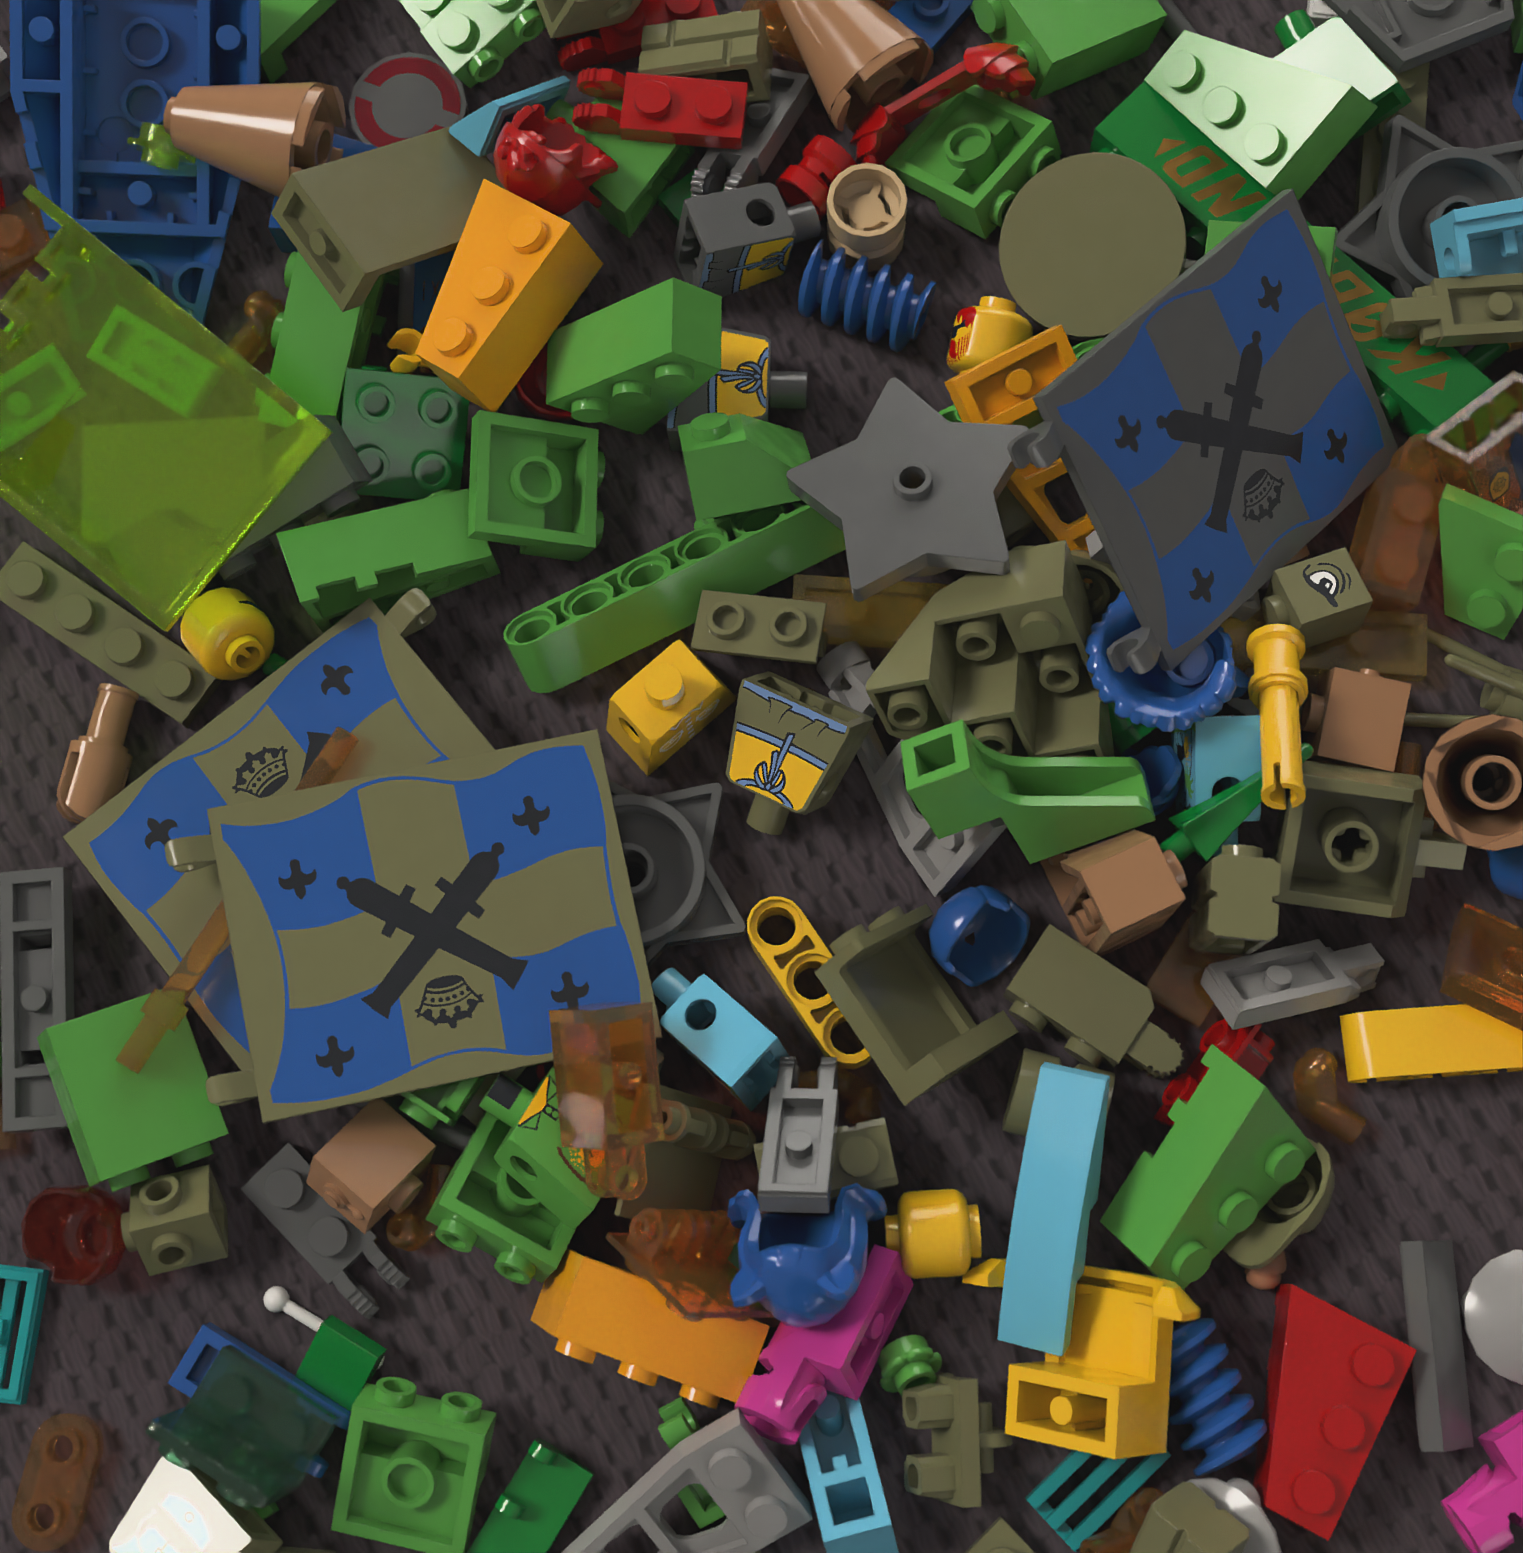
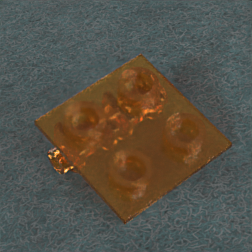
M646 1208L631 1220L630 1233L608 1232L606 1239L626 1258L625 1265L637 1276L648 1280L666 1298V1306L677 1316L693 1322H699L703 1318H732L738 1321H747L749 1318H775L759 1302L744 1307H734L730 1287L739 1270L728 1260V1257L734 1245L739 1242L742 1230L741 1228H735L731 1224V1219L727 1216L728 1211L703 1212L696 1209Z

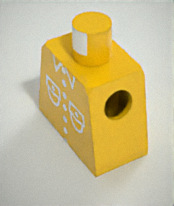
M679 639L667 647L609 699L606 731L639 768L649 776L737 700V697L707 664ZM631 726L636 731L637 735L631 730Z

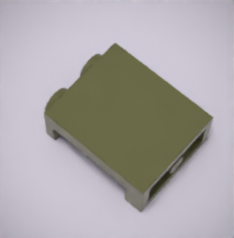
M927 904L906 914L900 906H896L873 921L867 927L869 932H867L863 924H859L845 932L829 946L835 955L814 972L904 1106L971 1067L1018 1033V1030L1004 1010L978 1025L972 1020L915 936V930L934 915Z

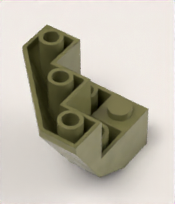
M1066 540L1009 551L1010 572L1007 575L971 571L936 592L866 683V692L889 735L902 740H907L963 719L968 729L981 743L1002 754L1016 757H1115L1108 704H1104L1099 698V690L1095 689L1092 685L1091 679L1093 674L1087 670L1086 666L1089 655L1085 652L1087 637L1091 634V626L1094 622L1085 585Z

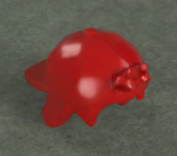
M541 104L524 106L515 114L511 123L506 122L496 141L493 158L496 177L507 191L556 216H563L579 206L584 200L599 210L602 201L588 188L604 175L616 172L618 170L617 162L606 155L599 147L592 143H587L584 135L575 133L573 125L567 123L565 118L558 117L551 120L545 117V108Z

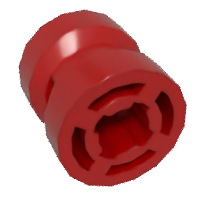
M817 134L803 149V159L800 163L788 166L776 179V186L781 196L791 206L810 201L817 211L819 221H821L827 214V197L830 185L839 173L852 165H857V163L833 139Z

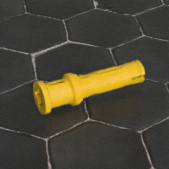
M1269 624L1257 628L1249 635L1246 641L1247 656L1254 664V675L1251 676L1248 682L1249 699L1259 709L1261 799L1270 808L1286 810L1285 788L1290 789V800L1293 808L1302 804L1306 798V790L1303 783L1299 707L1308 695L1307 678L1300 671V660L1306 652L1305 637L1299 629L1285 624Z

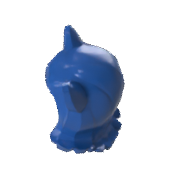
M1124 591L1119 593L1116 601L1107 606L1106 612L1102 614V621L1091 626V634L1087 637L1085 652L1089 655L1086 663L1087 670L1093 674L1091 681L1093 687L1099 690V698L1104 704L1114 702L1115 715L1121 719L1130 718L1132 723L1136 725L1142 723L1148 728L1157 726L1163 732H1172L1175 728L1184 731L1190 729L1193 723L1204 721L1206 716L1215 715L1222 709L1225 702L1230 701L1232 698L1242 697L1248 690L1250 677L1234 666L1235 662L1232 657L1233 641L1221 626L1211 633L1172 671L1161 670L1157 661L1156 665L1144 674L1134 673L1130 665L1124 672H1115L1107 656V649L1112 643L1141 627Z
M858 1183L841 1188L835 1204V1210L829 1211V1213L760 1214L758 1200L755 1195L747 1189L739 1191L736 1196L729 1199L727 1215L731 1219V1224L735 1228H741L742 1230L738 1242L740 1271L735 1275L730 1287L734 1307H744L759 1302L767 1311L771 1312L773 1317L787 1326L797 1328L826 1324L847 1305L857 1292L865 1273L868 1251L867 1224L869 1221H878L884 1218L887 1212L882 1195L877 1191L861 1187Z

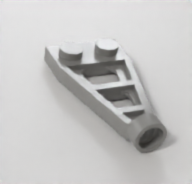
M857 641L845 642L827 653L818 663L816 670L830 689L828 693L830 699L872 718L876 715L877 711L866 692L867 680L874 672L871 668L872 661ZM872 724L856 753L899 846L934 897L947 893L958 885L1007 826L1000 817L938 839L925 818L916 810L911 797L907 793L903 780L904 768L900 742L890 755L887 756Z
M737 1408L680 1441L561 1553H607L604 1549L605 1546L633 1525H640L659 1548L660 1551L658 1553H755L811 1521L813 1518L808 1499L740 1409ZM702 1484L726 1515V1519L721 1525L694 1535H677L662 1517L661 1510L685 1486Z

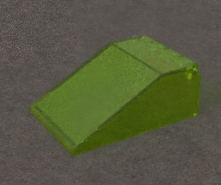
M30 184L22 194L62 227L34 259L50 272L46 279L42 282L26 269L0 300V312L11 320L4 329L0 327V497L159 628L168 632L332 434V431Z

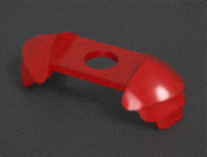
M994 42L969 47L965 50L962 62L885 107L877 101L858 123L849 144L856 146V163H872L886 167L885 162L897 150L898 145L902 144L907 138L906 124L976 83L988 91H994L997 87L1006 92H1013L1017 89L1021 95L1028 96L1033 91L1036 80L1028 71L1029 61L1017 54L1019 45Z

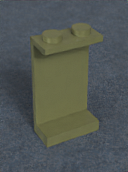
M451 126L292 173L271 214L342 312L362 306L381 274L456 249L483 179L505 189L496 177L495 167L487 156L478 157L449 133Z

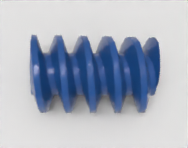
M820 240L807 263L801 280L798 295V311L800 315L806 318L811 317L821 306L822 323L826 326H833L844 314V330L850 335L856 334L867 322L866 337L868 342L873 344L879 343L887 332L890 331L889 346L891 351L901 352L911 339L913 341L916 340L931 307L937 283L930 281L920 295L913 293L914 274L908 272L897 286L891 285V265L885 263L874 278L868 276V256L862 255L856 264L849 269L845 267L846 248L840 246L829 260L823 259V240Z
M1213 1318L1189 1320L1173 1327L1169 1399H1179L1181 1405L1168 1418L1170 1426L1191 1424L1194 1431L1180 1444L1182 1451L1204 1449L1207 1455L1193 1469L1195 1477L1219 1470L1250 1454L1256 1449L1257 1446L1255 1444L1267 1431V1425L1262 1419L1242 1420L1254 1406V1399L1251 1394H1229L1242 1378L1239 1369L1216 1368L1229 1354L1227 1345L1225 1343L1204 1344L1206 1338L1216 1329V1323Z

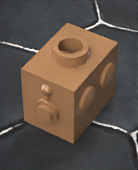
M1334 667L1321 674L1316 694H1308L1300 720L1301 731L1308 732L1306 743L1310 744L1314 750L1308 760L1394 772L1411 684L1379 676L1380 672L1364 668L1360 669V672Z
M383 1099L372 1100L313 1156L306 1184L316 1191L327 1204L340 1212L363 1234H366L390 1209L396 1214H400L416 1198L424 1186V1183L419 1179L428 1170L436 1145Z

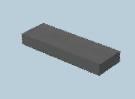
M1452 1240L1401 1242L1399 1248L1409 1346L1417 1350L1411 1362L1419 1448H1421V1452H1447L1474 1447Z

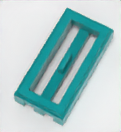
M0 1264V1278L6 1279L0 1309V1403L27 1404L49 1270ZM21 1281H27L9 1389L3 1388Z
M1073 1450L1025 1499L1075 1552L1171 1456L1167 1450L1166 1453L1147 1455L1073 1530L1065 1521L1128 1458H1106L1069 1496L1053 1509L1046 1500L1092 1455Z

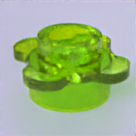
M142 122L139 138L128 137L127 144L136 147L137 151L142 152L141 162L177 171L179 161L190 164L196 163L195 157L173 146L171 135L165 132L163 125Z

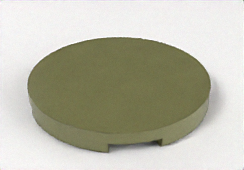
M1101 152L1069 156L1047 166L1033 176L1012 201L1002 224L999 241L1001 271L1005 283L1019 308L1029 319L1044 330L1062 325L1067 338L1077 341L1105 338L1183 273L1187 254V234L1183 215L1168 185L1155 172L1138 161L1118 154Z

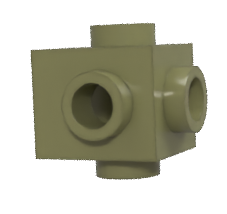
M209 1165L157 1176L131 1185L130 1212H125L121 1215L122 1236L125 1246L130 1253L138 1251L149 1276L228 1257L227 1207Z

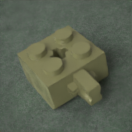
M1306 760L1302 764L1303 783L1306 790L1304 802L1298 807L1293 808L1290 800V789L1285 788L1287 809L1279 810L1271 859H1275L1276 862L1281 864L1280 895L1274 899V902L1386 918L1403 917L1406 913L1412 877L1424 878L1426 866L1463 870L1467 845L1456 841L1446 833L1433 831V818L1424 817L1426 804L1422 792V779L1418 775ZM1347 828H1355L1359 838H1349L1346 842V848H1339L1334 837L1343 835Z

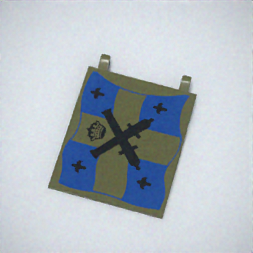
M413 588L405 593L386 615L381 612L371 598H368L62 837L240 1071L252 1070L253 1067L217 864L215 863L194 871L177 872L167 863L165 844L169 840L181 837L211 835L207 813L209 808L495 750L404 640L405 637L430 624L437 615L429 598L418 588Z
M598 729L209 808L207 813L211 835L189 836L169 840L165 844V855L167 863L175 871L183 873L217 864L253 1067L252 1070L226 1073L208 1078L206 1080V1091L209 1102L218 1106H228L258 1098L262 1123H270L663 1038Z

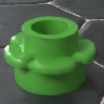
M908 1335L896 1339L883 1348L877 1360L883 1377L880 1380V1385L885 1391L890 1393L899 1392L902 1396L905 1389L927 1383H935V1373L941 1368L942 1357L939 1352L933 1353L932 1348L929 1347L923 1336Z

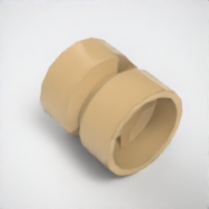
M872 163L852 165L839 173L829 187L827 197V239L832 254L840 246L846 248L845 266L850 269L862 255L869 257L868 272L880 270L885 263H892L903 248L907 195L904 184L895 172L883 165Z

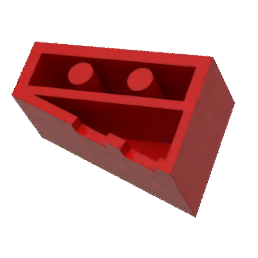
M1279 1284L1276 1288L1272 1344L1268 1355V1378L1264 1412L1261 1414V1419L1267 1425V1431L1258 1440L1253 1487H1255L1259 1494L1261 1506L1329 1541L1417 1350L1293 1284Z

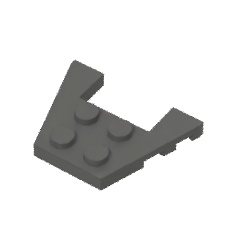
M1323 0L1397 74L1508 31L1515 18L1512 0Z

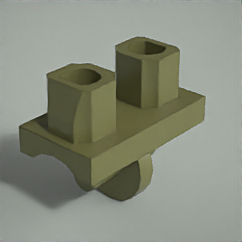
M935 1373V1383H927L905 1389L902 1393L903 1418L906 1426L913 1429L931 1428L932 1453L907 1455L904 1462L905 1489L907 1492L919 1496L932 1497L961 1508L981 1507L980 1473L994 1472L993 1448L1012 1445L1013 1437L1012 1435L1005 1434L1004 1427H993L992 1402H978V1379L956 1377L952 1373Z

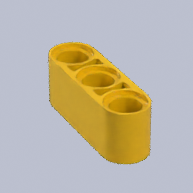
M770 896L759 901L751 909L747 919V933L754 952L824 1056L837 1057L838 1067L842 1069H857L866 1065L872 1057L865 1047L858 1053L844 1054L833 1046L830 1039L833 1029L838 1024L847 1020L831 996L827 993L819 999H807L802 997L794 987L797 976L803 970L808 968L819 969L833 957L802 910L792 900L782 896ZM773 915H781L788 918L795 926L793 937L782 945H771L763 941L758 934V930L766 918Z
M1523 1000L1377 1010L1340 1016L1348 1083H1367V1079L1376 1078L1377 1082L1433 1078L1432 1074L1439 1073L1442 1074V1077L1498 1073L1499 1069H1507V1072L1523 1071Z

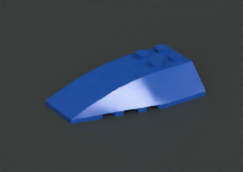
M9 0L10 92L15 112L20 118L26 142L23 144L29 168L33 171L42 205L39 207L45 230L49 233L55 257L53 263L73 342L95 344L116 307L119 305L185 346L198 348L241 179L176 149L173 146L171 135L167 134L164 130V111L168 100L171 97H176L179 91L186 86L261 84V0Z

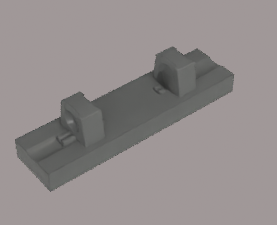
M65 867L0 872L2 1132L14 1134L69 1129L43 1056L27 1054V1052L41 1051L36 1037L46 1028L75 1019L72 871Z

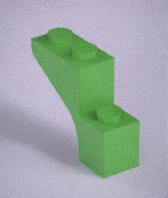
M963 719L900 742L907 793L938 839L1001 817L1025 857L1032 864L1155 821L1145 772L1139 761L1132 757L1010 756L994 751L981 743L971 733Z

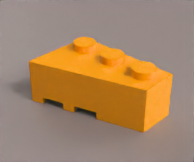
M483 179L415 354L452 391L486 411L496 412L599 271L603 262L570 222Z
M566 1248L557 1269L545 1280L530 1321L543 1330L559 1338L554 1350L562 1354L593 1364L598 1352L621 1361L617 1373L655 1387L659 1375L683 1383L678 1395L713 1409H717L720 1398L737 1402L748 1377L753 1375L770 1327L751 1317L638 1276L622 1268L587 1257L569 1248Z

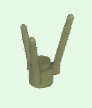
M1419 626L1416 629L1418 637L1450 653L1445 657L1444 661L1447 666L1485 682L1480 698L1481 708L1490 710V714L1505 715L1523 721V670L1504 665L1426 626ZM1406 712L1403 726L1451 728L1463 720L1476 716Z

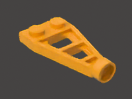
M1058 325L1023 341L944 383L962 422L1012 425L1015 420L1038 409L1033 397L1074 364L1077 358L1063 326ZM1061 457L1045 468H1036L1031 463L1026 468H1016L1006 486L1051 543L1066 540L1070 551L1073 549L1088 551L1086 537L1095 530L1088 514L1086 513L1079 519L1066 524L1060 520L1044 493L1046 483L1067 473ZM1083 579L1085 583H1093L1091 579Z

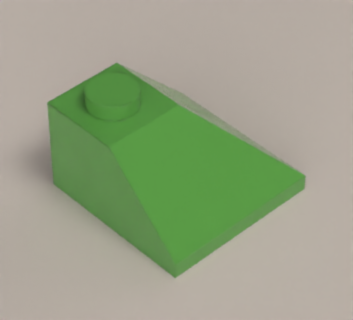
M718 412L706 413L694 418L689 424L677 426L696 521L801 500L789 489L786 474L791 468L811 460L803 432L740 413L729 416Z

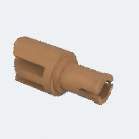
M108 683L99 684L97 689L98 695L86 736H79L78 740H71L57 788L58 799L56 807L61 816L73 824H80L125 787L133 756L128 754L129 749L124 747L123 744L135 702L138 701L139 694L133 690Z

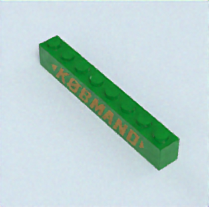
M1146 81L1136 88L1094 130L1089 153H1112L1131 158L1150 168L1168 185L1183 215L1187 234V252L1196 260L1205 255L1209 220L1245 222L1276 196L1262 186ZM1336 246L1331 283L1388 423L1393 422L1410 437L1412 449L1422 460L1432 465H1437L1438 463L1441 465L1473 438L1500 420L1515 401L1452 346L1420 345L1419 336L1414 338H1383L1379 315L1388 305V301L1395 297ZM1496 425L1463 448L1442 466L1450 472L1452 470L1451 462L1456 460V464L1461 461L1462 454L1465 451H1470V448L1482 440Z

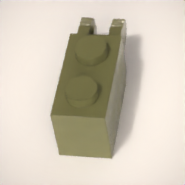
M1051 924L1048 925L1002 996L1013 1003L1008 1010L1010 1015L1038 1033H1042L1045 1026H1048L1066 1038L1068 1041L1063 1049L1084 1065L1098 1068L1102 1062L1112 1069L1122 1060L1139 1072L1145 1071L1146 1076L1150 1075L1153 1079L1156 1077L1162 1079L1165 1075L1167 1077L1171 1075L1170 1072H1176V1068L1181 1066L1180 1062L1184 1059L1182 1057L1184 1050L1180 1048L1181 1043L1178 1044L1175 1038L1170 1039L1167 1032L1147 1020L1154 1009L1151 990Z

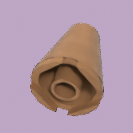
M776 0L826 112L838 131L843 132L844 124H846L851 132H855L858 123L877 101L885 107L901 98L903 95L899 90L911 77L919 85L926 77L934 61V51L927 42L874 0Z
M323 82L186 86L179 91L176 97H171L168 100L164 111L163 124L165 132L171 135L173 146L176 149L280 197L292 173L342 158L344 149L332 146L334 127L345 129L346 114L343 97L338 87L327 85Z
M1493 714L1472 717L1448 729L1431 748L1422 773L1424 801L1436 824L1456 841L1473 848L1492 851L1523 845L1522 720ZM1480 766H1485L1491 772V782L1485 789L1475 790L1472 787L1473 775Z

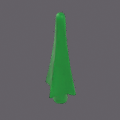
M1308 743L1301 744L1302 764L1314 752L1313 747ZM1262 770L1210 799L1169 818L1168 821L1177 832L1159 845L1161 851L1164 852L1170 849L1179 862H1182L1191 854L1193 856L1198 854L1208 862L1235 829L1262 802Z

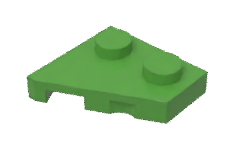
M1446 484L1438 504L1445 615L1504 640L1523 610V515Z

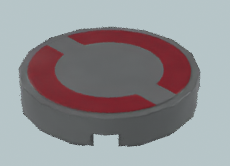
M412 52L387 56L367 68L353 87L348 107L352 128L359 141L377 147L452 126L470 115L463 84L452 74L445 63L431 55Z

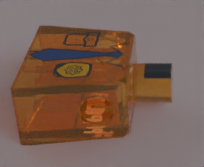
M1513 370L1423 438L1424 447L1442 492L1446 484H1450L1513 512H1517L1523 507L1522 374Z

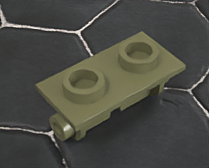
M702 590L691 650L817 664L818 657H825L827 651L828 634L823 632L827 603Z

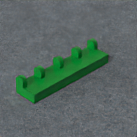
M539 1437L534 1439L527 1451V1455L507 1488L499 1497L495 1508L467 1553H548L595 1473Z

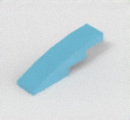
M1044 1062L1040 1066L1014 1203L997 1340L1061 1357L1070 1345L1076 1283L1084 1273L1090 1210L1098 1200L1110 1083L1109 1075Z

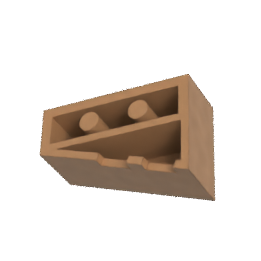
M1129 829L1039 861L1079 943L1100 957L1159 930L1186 899L1181 889L1187 887V879L1175 854L1170 849L1162 852L1154 836L1135 829Z

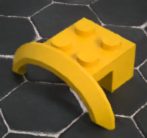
M990 1258L968 1270L962 1276V1283L984 1287H1003L1006 1259ZM1085 1265L1084 1273L1076 1283L1071 1341L1064 1355L1061 1357L1045 1352V1361L1009 1364L1005 1434L1111 1459L1166 1453L1173 1320H1196L1200 1317V1308L1176 1282L1150 1275Z

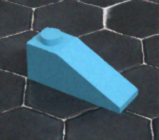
M827 1390L825 1400L804 1426L799 1436L826 1552L899 1553L860 1400L856 1401Z

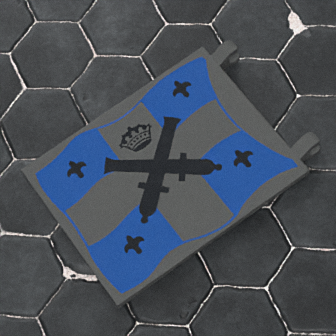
M1293 189L1282 190L1037 393L1033 400L1044 422L1015 437L1009 442L1007 447L1017 469L1026 468L1031 462H1033L1036 468H1045L1053 464L1059 456L1061 457L1141 626L1112 643L1107 649L1108 659L1115 672H1124L1130 665L1136 674L1147 673L1156 665L1157 661L1161 670L1172 671L1272 577L1274 570L1282 568L1401 456Z

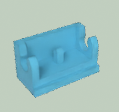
M1523 198L1454 209L1430 223L1439 278L1523 273Z

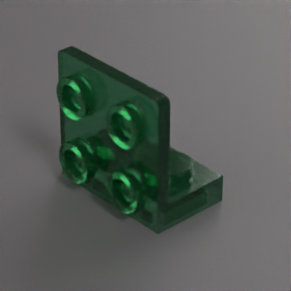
M229 1344L222 1347L187 1406L154 1418L145 1433L161 1443L158 1447V1452L170 1463L189 1471H193L197 1467L217 1480V1492L229 1502L245 1509H252L254 1505L263 1509L299 1488L342 1416Z

